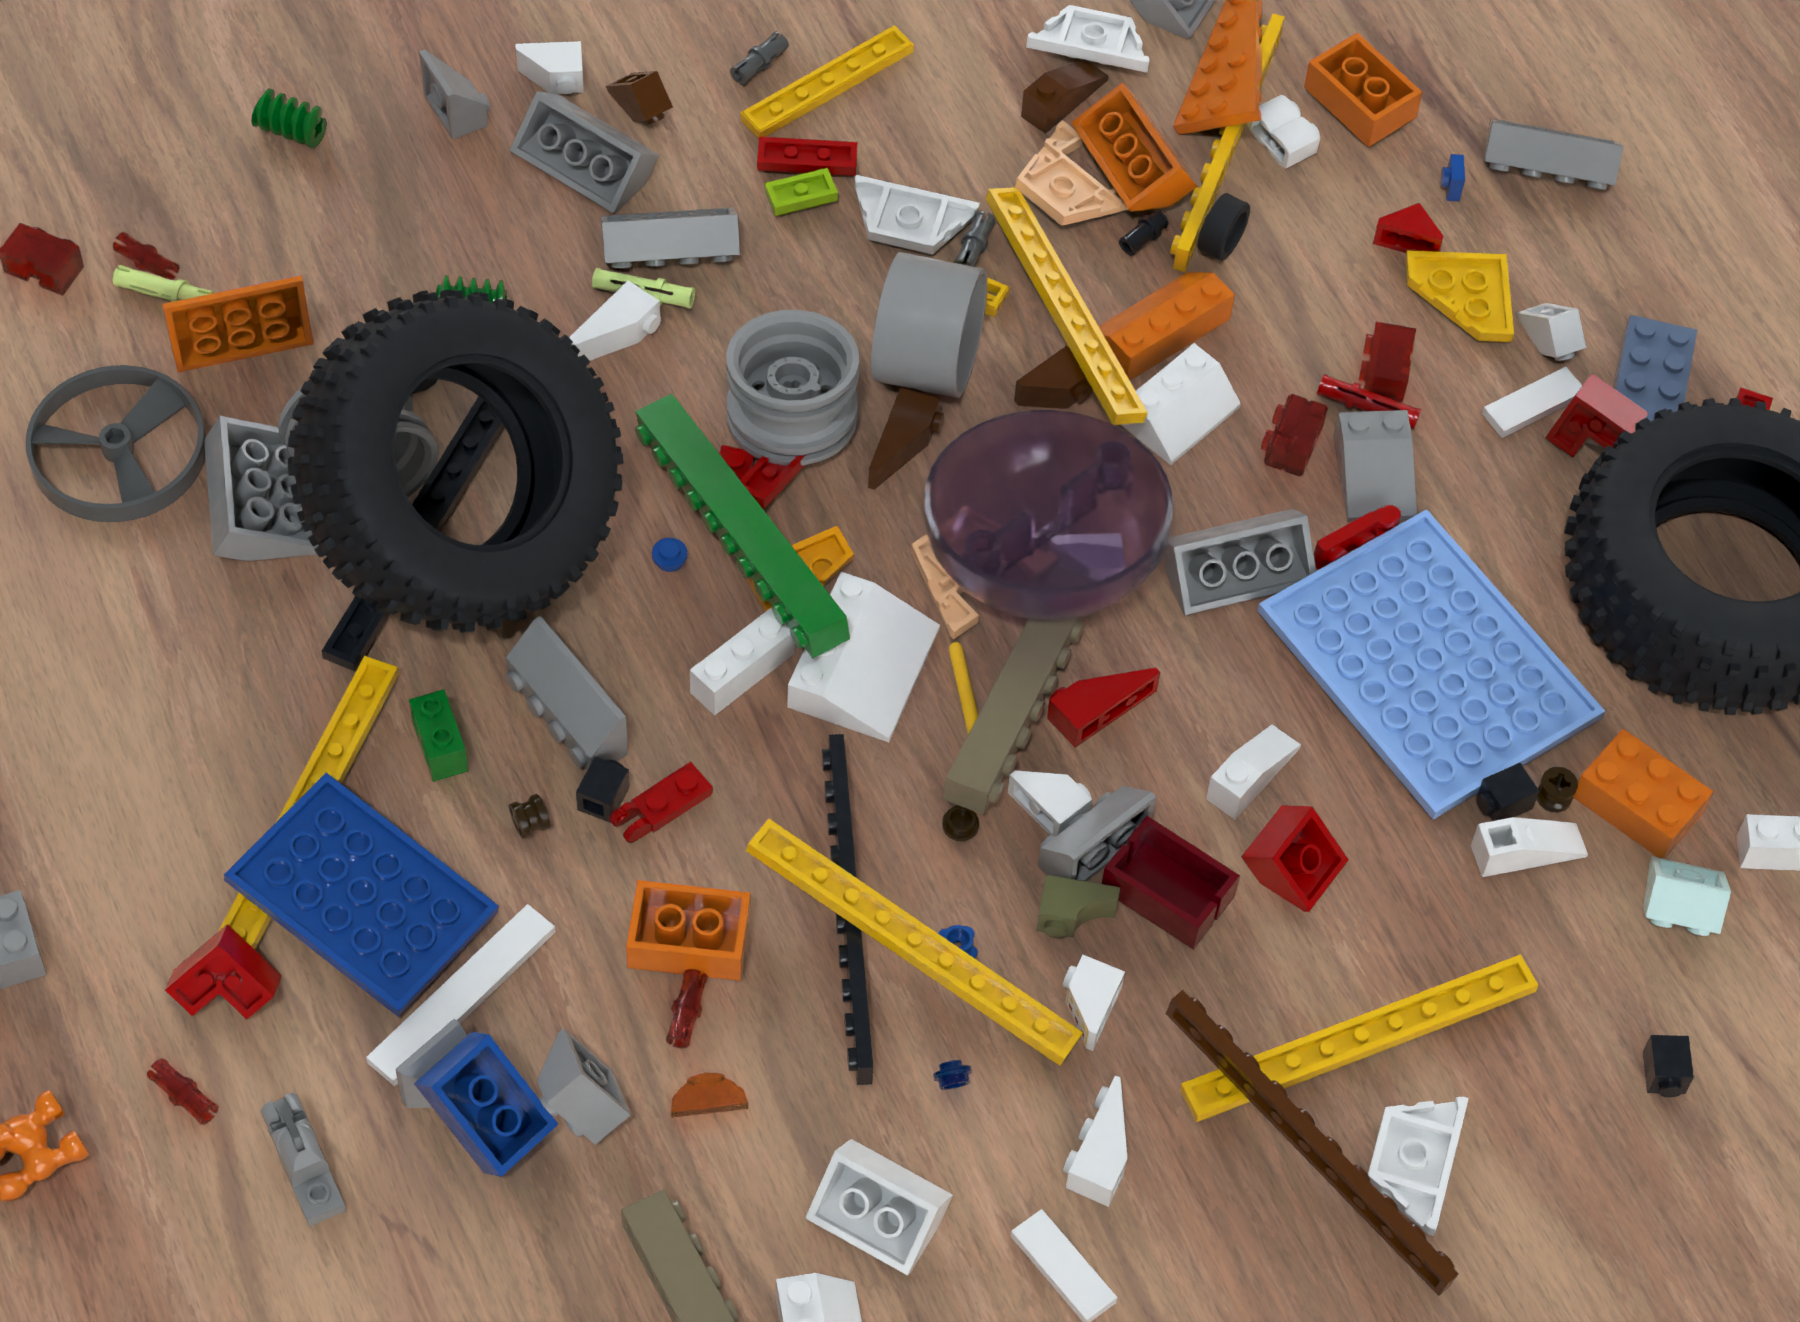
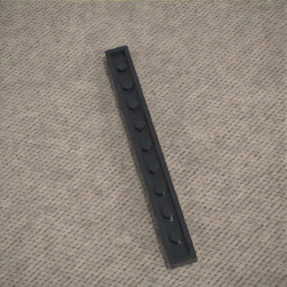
M479 396L412 503L421 517L439 532L504 428V424L496 412ZM355 596L323 647V659L356 671L390 613L384 614L376 610L377 601L369 604Z
M844 734L829 735L828 749H822L823 771H830V781L824 782L825 802L833 804V813H827L828 835H835L836 845L830 846V860L856 877ZM836 913L837 934H844L845 945L838 946L840 968H847L848 978L841 979L842 1001L850 1002L851 1012L844 1013L845 1036H853L854 1047L847 1048L848 1071H856L857 1085L872 1084L873 1057L862 934L859 928Z

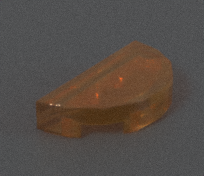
M705 1072L688 1078L687 1083L674 1094L671 1118L748 1109V1100L741 1086L738 1087L733 1081L726 1079L725 1075Z

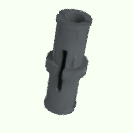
M776 31L759 46H753L748 51V55L730 69L732 78L739 82L740 85H744L760 70L765 71L771 66L770 62L789 47L786 37L783 34L779 36V32Z
M978 211L975 214L970 230L965 232L962 237V247L954 263L964 265L966 262L968 266L975 267L979 255L984 253L988 246L987 237L996 222L991 213L988 212L984 223L982 219L985 211Z

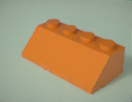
M1123 82L1071 122L1131 212L1171 207L1197 187L1141 102Z
M1187 272L1098 327L1129 381L1230 320L1235 294L1213 272Z

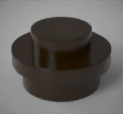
M956 805L944 814L942 828L949 838L956 841H967L977 834L979 818L974 811Z

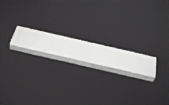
M527 904L366 1057L367 1064L393 1086H396L398 1084L396 1068L450 1021L455 1019L461 1024L556 932L555 926Z

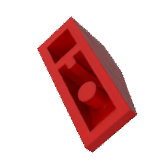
M1155 667L1078 680L1067 688L1061 687L1049 699L1047 719L1076 748L1157 692L1160 671Z

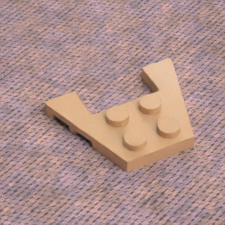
M1063 120L1058 123L1052 136L1046 139L1040 152L1033 156L1017 177L1015 188L1061 226L1129 210L1115 188L1108 190L1066 156L1081 147L1083 140L1077 131Z
M964 508L911 544V553L953 640L976 625L979 620V615L959 594L1008 561L1014 562L1035 584L1053 572L1055 567L1059 568L1060 559L1050 552L1046 555L1030 547L1031 542L1025 539L1019 541L1004 533L1003 527L967 508Z

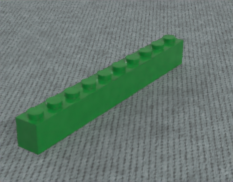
M671 393L635 411L638 421L635 432L643 446L647 444L650 446L656 463L659 467H666L676 489L682 488L693 511L699 510L702 514V520L710 533L716 532L724 552L728 556L733 554L736 558L737 566L743 577L746 579L750 577L760 599L763 602L769 601L772 605L773 614L781 625L786 623L796 646L799 649L804 647L813 659L850 640L845 613L674 395Z

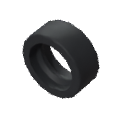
M1228 193L1221 195L1210 209L1203 223L1197 248L1201 252L1220 261L1227 259L1237 246L1248 223L1250 205Z

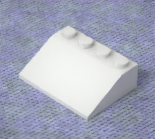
M841 572L830 595L847 616L850 640L813 659L804 649L788 683L787 708L889 743L940 630V625L876 583Z

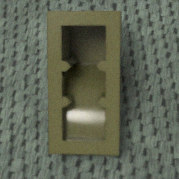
M1046 874L1036 931L1044 932L1046 935L1054 938H1062L1064 936L1073 938L1074 931L1089 920L1103 917L1115 918L1120 887Z

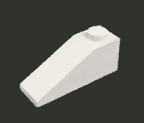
M627 281L569 337L573 341L571 345L575 344L580 350L578 357L585 354L590 361L639 343L648 333L652 334L660 325V301L630 281Z
M1270 725L1233 752L1211 776L1206 800L1236 820L1296 754L1301 744L1274 725Z

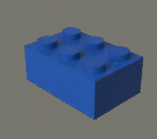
M471 1032L414 1083L475 1163L486 1174L502 1177L558 1125L557 1121L544 1108L540 1099L489 1034Z

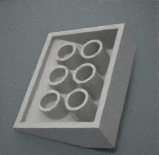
M219 416L204 439L213 555L243 561L317 555L314 549L319 545L312 546L308 539L312 532L311 530L304 532L301 525L304 521H300L297 512L302 511L301 504H294L290 485L296 484L295 476H289L288 458H290V455L280 438L278 427Z

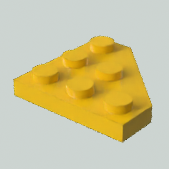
M1407 251L1405 257L1407 286L1476 340L1512 342L1514 325L1507 254Z

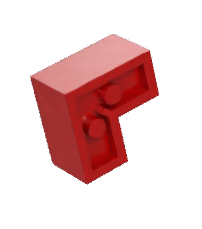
M1592 373L1545 438L1571 457H1574L1588 437L1604 448L1607 446L1613 447L1614 442L1617 441V437L1622 432L1627 430L1631 434L1634 433L1635 424L1645 419L1648 412Z
M227 924L173 970L165 991L191 1016L220 994L242 1016L248 1019L274 997L281 980V975Z

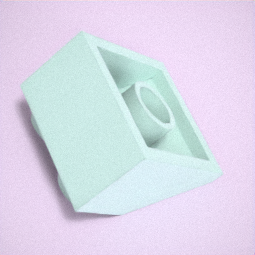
M1651 856L1643 905L1645 917L1649 918L1651 923L1661 927L1671 928L1673 924L1685 926L1689 932L1701 936H1709L1710 932L1720 934L1731 890L1725 872Z

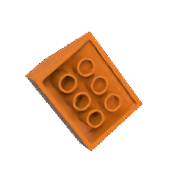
M302 275L162 304L177 373L313 344Z

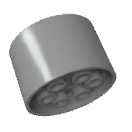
M899 252L888 271L878 307L871 352V374L873 380L960 398L970 379L979 346L987 298L986 270Z

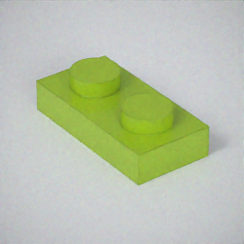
M828 168L767 182L764 187V192L774 216L838 201V191Z

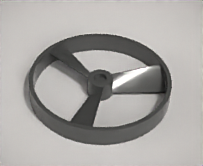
M129 365L106 366L88 370L69 378L53 389L41 401L28 425L26 453L37 486L55 506L71 515L86 520L124 522L143 518L166 508L179 499L192 486L205 461L204 439L206 434L200 409L196 401L177 381L163 373L144 367ZM114 384H137L150 387L120 423L106 425L99 433V437L45 425L62 405L86 391ZM185 406L198 425V439L195 451L184 470L168 485L154 492L133 456V444ZM100 444L104 457L114 463L122 503L99 504L85 502L57 490L42 476L36 466V445Z

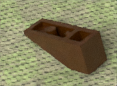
M1084 59L1046 72L1023 91L1021 117L1046 134L1106 83L1109 76Z
M900 387L869 467L868 488L875 490L929 445L933 432H940L944 419V413L939 412L940 398Z

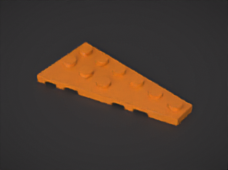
M1225 0L1174 121L1173 127L1178 135L1261 120L1259 102L1262 101V93L1259 90V82L1262 80V48L1259 45V39L1262 38V29L1259 26V19L1262 18V0Z

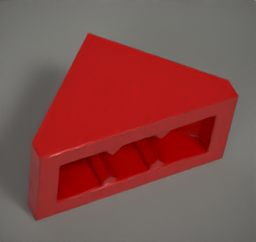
M1417 203L1379 218L1373 244L1407 253V251L1440 252L1444 236L1422 205Z

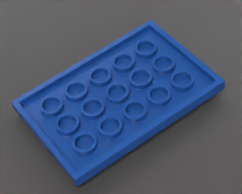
M325 773L224 874V881L398 1018L489 923L499 910V905L328 773Z

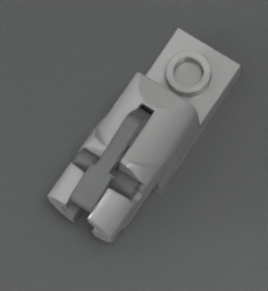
M294 1093L286 1094L280 1100L275 1102L271 1100L264 1104L261 1109L262 1116L278 1152L280 1163L309 1227L345 1212L344 1201L330 1173L328 1162L298 1095Z

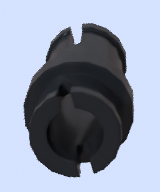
M1158 209L1152 211L1149 216H1142L1138 220V225L1120 238L1119 245L1126 254L1133 256L1148 241L1156 240L1161 236V231L1169 225L1167 217Z

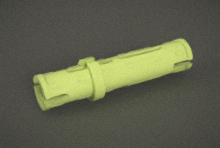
M118 265V269L116 268L113 274L114 286L127 288L171 302L215 293L213 290L190 285L183 279H178L177 281L170 280L151 273L131 269L124 265Z
M600 268L595 269L592 278L593 289L614 293L623 286L615 284V281L622 283L630 281L658 299L660 305L667 303L691 309L695 300V288L667 283V280L664 278H658L656 281ZM651 288L659 291L673 293V295L649 291L648 289Z

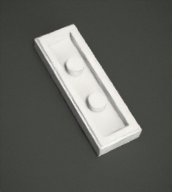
M1564 367L1485 406L1482 415L1500 437L1504 438L1568 406L1582 385L1569 369Z
M1042 1209L1011 1231L1010 1237L1082 1322L1093 1321L1117 1303L1118 1297Z

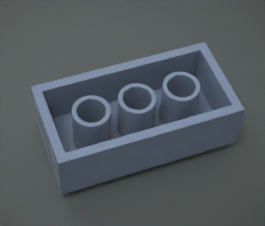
M1630 315L1621 341L1613 388L1647 411L1648 415L1646 418L1650 421L1655 420L1656 412L1665 408L1667 410L1671 409L1673 412L1678 411V405L1685 402L1697 330Z

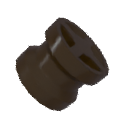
M1552 767L1546 770L1538 787L1540 791L1537 797L1539 805L1545 810L1555 813L1568 809L1578 787L1577 778L1570 770L1564 767Z
M537 793L531 795L528 801L524 803L516 801L509 804L513 823L522 839L530 836L531 832L536 829L544 831L551 827L547 810Z

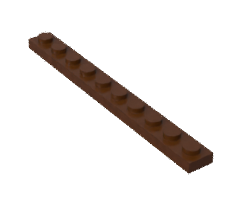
M1184 990L1173 997L1166 1015L1438 1296L1447 1290L1459 1274L1454 1269L1455 1267L1451 1259L1445 1253L1437 1252L1426 1240L1422 1229L1413 1222L1409 1223L1398 1212V1207L1393 1199L1384 1193L1381 1194L1370 1183L1368 1174L1360 1166L1353 1165L1342 1154L1343 1152L1339 1144L1333 1138L1326 1137L1315 1126L1311 1115L1302 1108L1298 1109L1291 1102L1283 1086L1275 1080L1271 1081L1260 1070L1258 1061L1250 1053H1244L1233 1042L1230 1032L1224 1026L1217 1025L1207 1015L1205 1007L1198 999L1190 998Z

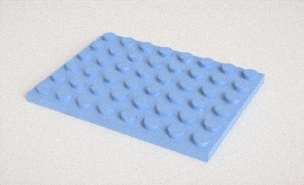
M1427 509L1264 600L1258 606V613L1433 820L1476 795L1484 778L1517 763H1521L1522 766L1526 765L1603 719L1605 713L1601 705Z

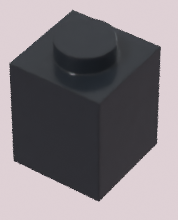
M594 757L576 791L577 810L611 823L609 820L611 813L620 807L630 788L629 769L624 768L622 764L615 760H603Z
M1517 763L1484 778L1476 798L1482 813L1489 815L1492 821L1517 817L1532 810L1540 791L1522 764Z
M1650 1035L1643 1050L1647 1093H1657L1663 1097H1676L1686 1094L1694 1078L1689 1036Z

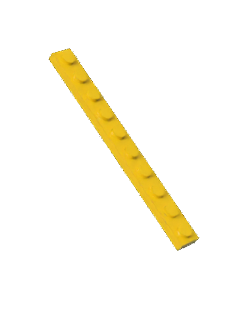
M1274 13L1268 25L1262 24L1261 26L1262 38L1259 39V43L1262 48V80L1259 82V90L1278 47L1285 17ZM1246 123L1221 127L1219 134L1222 135L1221 140H1214L1210 152V158L1213 160L1211 164H1204L1200 177V182H1203L1201 187L1194 189L1190 205L1193 206L1192 211H1185L1180 226L1183 233L1181 236L1175 235L1171 246L1170 254L1175 255L1173 269L1186 273L1197 246L1201 228L1214 204Z
M1015 187L988 189L985 199L1110 421L1113 425L1144 423L1148 413L1024 196Z
M367 656L363 657L277 821L325 773H328L339 783H343L399 676L397 666ZM238 893L219 931L228 924L255 950L271 917L242 894Z
M767 819L748 843L745 851L1059 1066H1061L1083 1034L1075 1026L771 819Z
M1519 954L1259 1053L1253 1057L1258 1061L1260 1070L1271 1081H1277L1285 1089L1535 993L1539 985L1522 955ZM1219 1069L1183 1082L1180 1085V1092L1196 1123L1250 1102Z

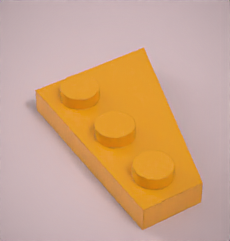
M838 525L791 545L823 587L853 560L854 556ZM750 577L746 580L764 612L770 608L772 609V605L768 600L763 602L760 599Z

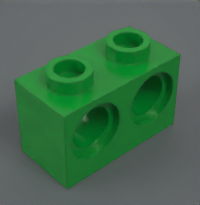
M445 690L409 699L412 724L432 781L468 772L466 750Z

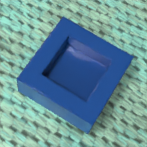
M1451 154L1448 167H1442L1440 184L1441 187H1446V201H1460L1465 183L1464 155Z

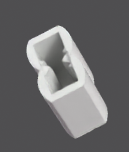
M1282 94L1259 106L1261 120L1247 123L1254 137L1267 147L1271 156L1285 169L1317 153L1320 142L1318 128L1301 117L1298 105Z

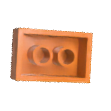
M1358 32L1310 60L1304 88L1368 147L1417 118L1423 93Z
M1622 728L1583 772L1573 797L1656 857L1665 859L1704 814L1714 791Z
M637 880L626 945L627 968L741 981L750 921L751 893Z

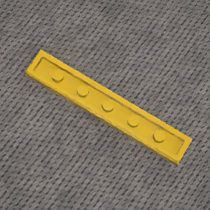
M893 25L740 112V120L758 139L759 136L766 137L914 52V44Z

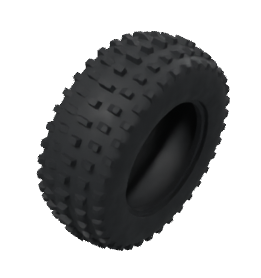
M443 290L440 292L439 299L435 292L420 291L413 294V303L410 299L403 301L401 297L388 301L389 312L385 310L378 311L374 308L362 315L365 323L358 321L347 326L341 332L345 339L337 337L323 351L322 354L327 359L319 358L313 366L314 370L310 374V380L305 381L300 390L306 396L299 399L298 405L293 410L292 419L298 421V425L295 426L294 430H290V436L288 437V447L294 448V457L288 458L289 476H295L296 484L290 485L294 504H301L302 511L297 512L300 521H304L301 523L304 532L311 530L312 535L308 539L312 546L319 545L314 549L319 557L327 556L323 560L326 567L330 569L335 566L332 572L337 580H341L347 588L355 586L352 594L357 598L363 599L369 604L377 601L375 609L381 613L395 615L401 612L400 621L413 625L420 624L421 619L426 620V627L432 628L434 631L447 630L449 623H451L452 629L460 630V633L475 631L476 622L478 626H486L487 630L502 627L501 617L507 621L512 620L513 623L527 618L525 609L533 613L547 608L551 605L548 597L556 600L570 587L568 581L576 583L584 575L582 571H585L588 567L585 561L593 562L599 554L596 550L599 542L605 541L609 535L611 528L606 526V523L609 521L610 516H616L619 502L614 500L616 491L622 490L623 483L622 475L617 473V465L624 464L621 447L616 446L615 440L621 437L620 427H617L616 419H611L609 414L615 410L612 401L607 402L609 399L606 392L601 393L600 388L604 386L603 381L600 377L593 378L597 374L592 367H586L590 363L589 359L585 354L578 357L580 350L575 344L571 345L573 341L567 335L559 337L561 331L545 318L538 322L539 314L522 306L514 310V301L496 298L493 302H489V294L474 292L463 298V293L460 290ZM425 379H440L453 382L481 397L499 416L513 444L517 464V484L513 503L502 525L482 545L457 541L433 528L415 510L401 485L394 454L396 427L401 411L409 396Z
M1714 398L1704 399L1702 406H1697V404L1691 405L1688 401L1680 403L1678 411L1675 412L1671 409H1662L1655 413V420L1650 421L1648 418L1640 420L1635 424L1634 433L1631 434L1625 430L1617 437L1613 447L1607 446L1600 454L1601 456L1596 459L1588 474L1585 473L1578 488L1581 490L1580 494L1573 496L1569 509L1576 512V516H1568L1564 529L1565 534L1573 537L1565 542L1564 550L1565 556L1571 559L1565 566L1566 577L1569 578V581L1575 582V585L1570 589V595L1574 603H1580L1582 606V610L1578 615L1583 624L1591 625L1594 632L1590 637L1596 645L1603 643L1609 650L1606 657L1613 664L1615 662L1618 664L1622 663L1628 668L1626 676L1632 680L1637 678L1640 681H1647L1650 683L1648 690L1654 694L1660 691L1665 694L1670 693L1674 695V703L1681 705L1685 699V702L1691 704L1699 703V710L1708 712L1710 706H1713V709L1723 710L1724 708L1725 714L1735 715L1737 709H1741L1742 712H1751L1754 715L1763 713L1764 707H1768L1769 710L1780 711L1787 709L1788 702L1793 701L1796 705L1800 704V592L1772 601L1738 600L1712 592L1694 582L1673 563L1664 550L1656 529L1663 522L1682 514L1700 511L1730 513L1750 519L1769 529L1792 550L1800 562V421L1790 417L1791 410L1783 408L1781 413L1766 410V403L1757 401L1755 407L1741 405L1740 399L1730 398L1728 405L1716 403Z

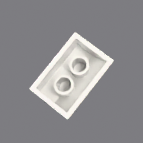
M1194 343L1136 390L1148 412L1144 423L1120 425L1168 464L1172 465L1237 411L1241 403L1220 363Z
M850 1139L835 1150L805 1219L900 1272L909 1275L937 1231L953 1194Z
M819 1273L776 1279V1303L780 1322H862L855 1282Z

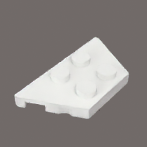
M1073 5L1067 6L1060 11L1058 16L1047 20L1042 31L1037 34L1031 32L1027 37V48L1061 54L1070 58L1094 61L1103 65H1113L1148 72L1150 61L1149 57L1143 54V43L1140 36L1135 32L1136 26L1131 17Z
M855 176L854 187L867 237L871 241L933 255L972 221L975 214L979 211L980 203L864 176Z
M1456 1097L1455 1102L1440 1104L1426 1101L1419 1102L1414 1106L1397 1105L1385 1107L1369 1166L1368 1176L1370 1183L1381 1194L1384 1193L1391 1197L1404 1215L1431 1236H1434L1437 1229L1469 1099L1467 1097Z

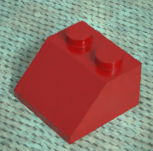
M1281 805L1241 856L1260 884L1304 912H1309L1349 861L1312 806Z

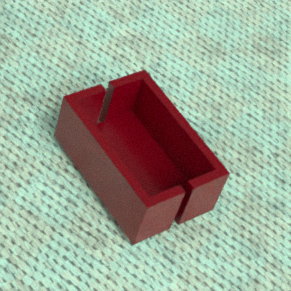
M1146 815L1129 836L1127 845L1123 844L1104 867L1102 884L1120 887L1118 901L1194 950L1212 927L1213 920H1217L1234 899L1240 875Z

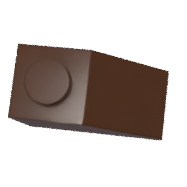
M657 71L634 72L606 86L608 93L633 122L646 121L647 125L655 123L665 117L663 112L673 108Z
M1065 346L1016 381L1014 402L1018 406L1068 409L1076 402L1085 401L1093 389L1070 348Z

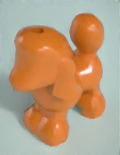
M51 1090L44 1091L37 1097L35 1110L29 1115H16L6 1120L3 1124L0 1123V1161L4 1157L5 1152L9 1151L19 1155L23 1162V1168L19 1172H9L0 1175V1201H11L21 1197L34 1181H43L50 1177L59 1167L72 1162L82 1161L90 1155L75 1130L69 1132L60 1140L58 1148L51 1149L48 1147L46 1127L65 1115L64 1110Z

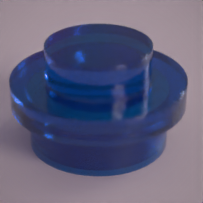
M952 1060L940 1064V1070L933 1074L934 1081L939 1082L940 1089L949 1090L968 1085L970 1083L969 1075L972 1073L971 1066L962 1065L961 1060Z

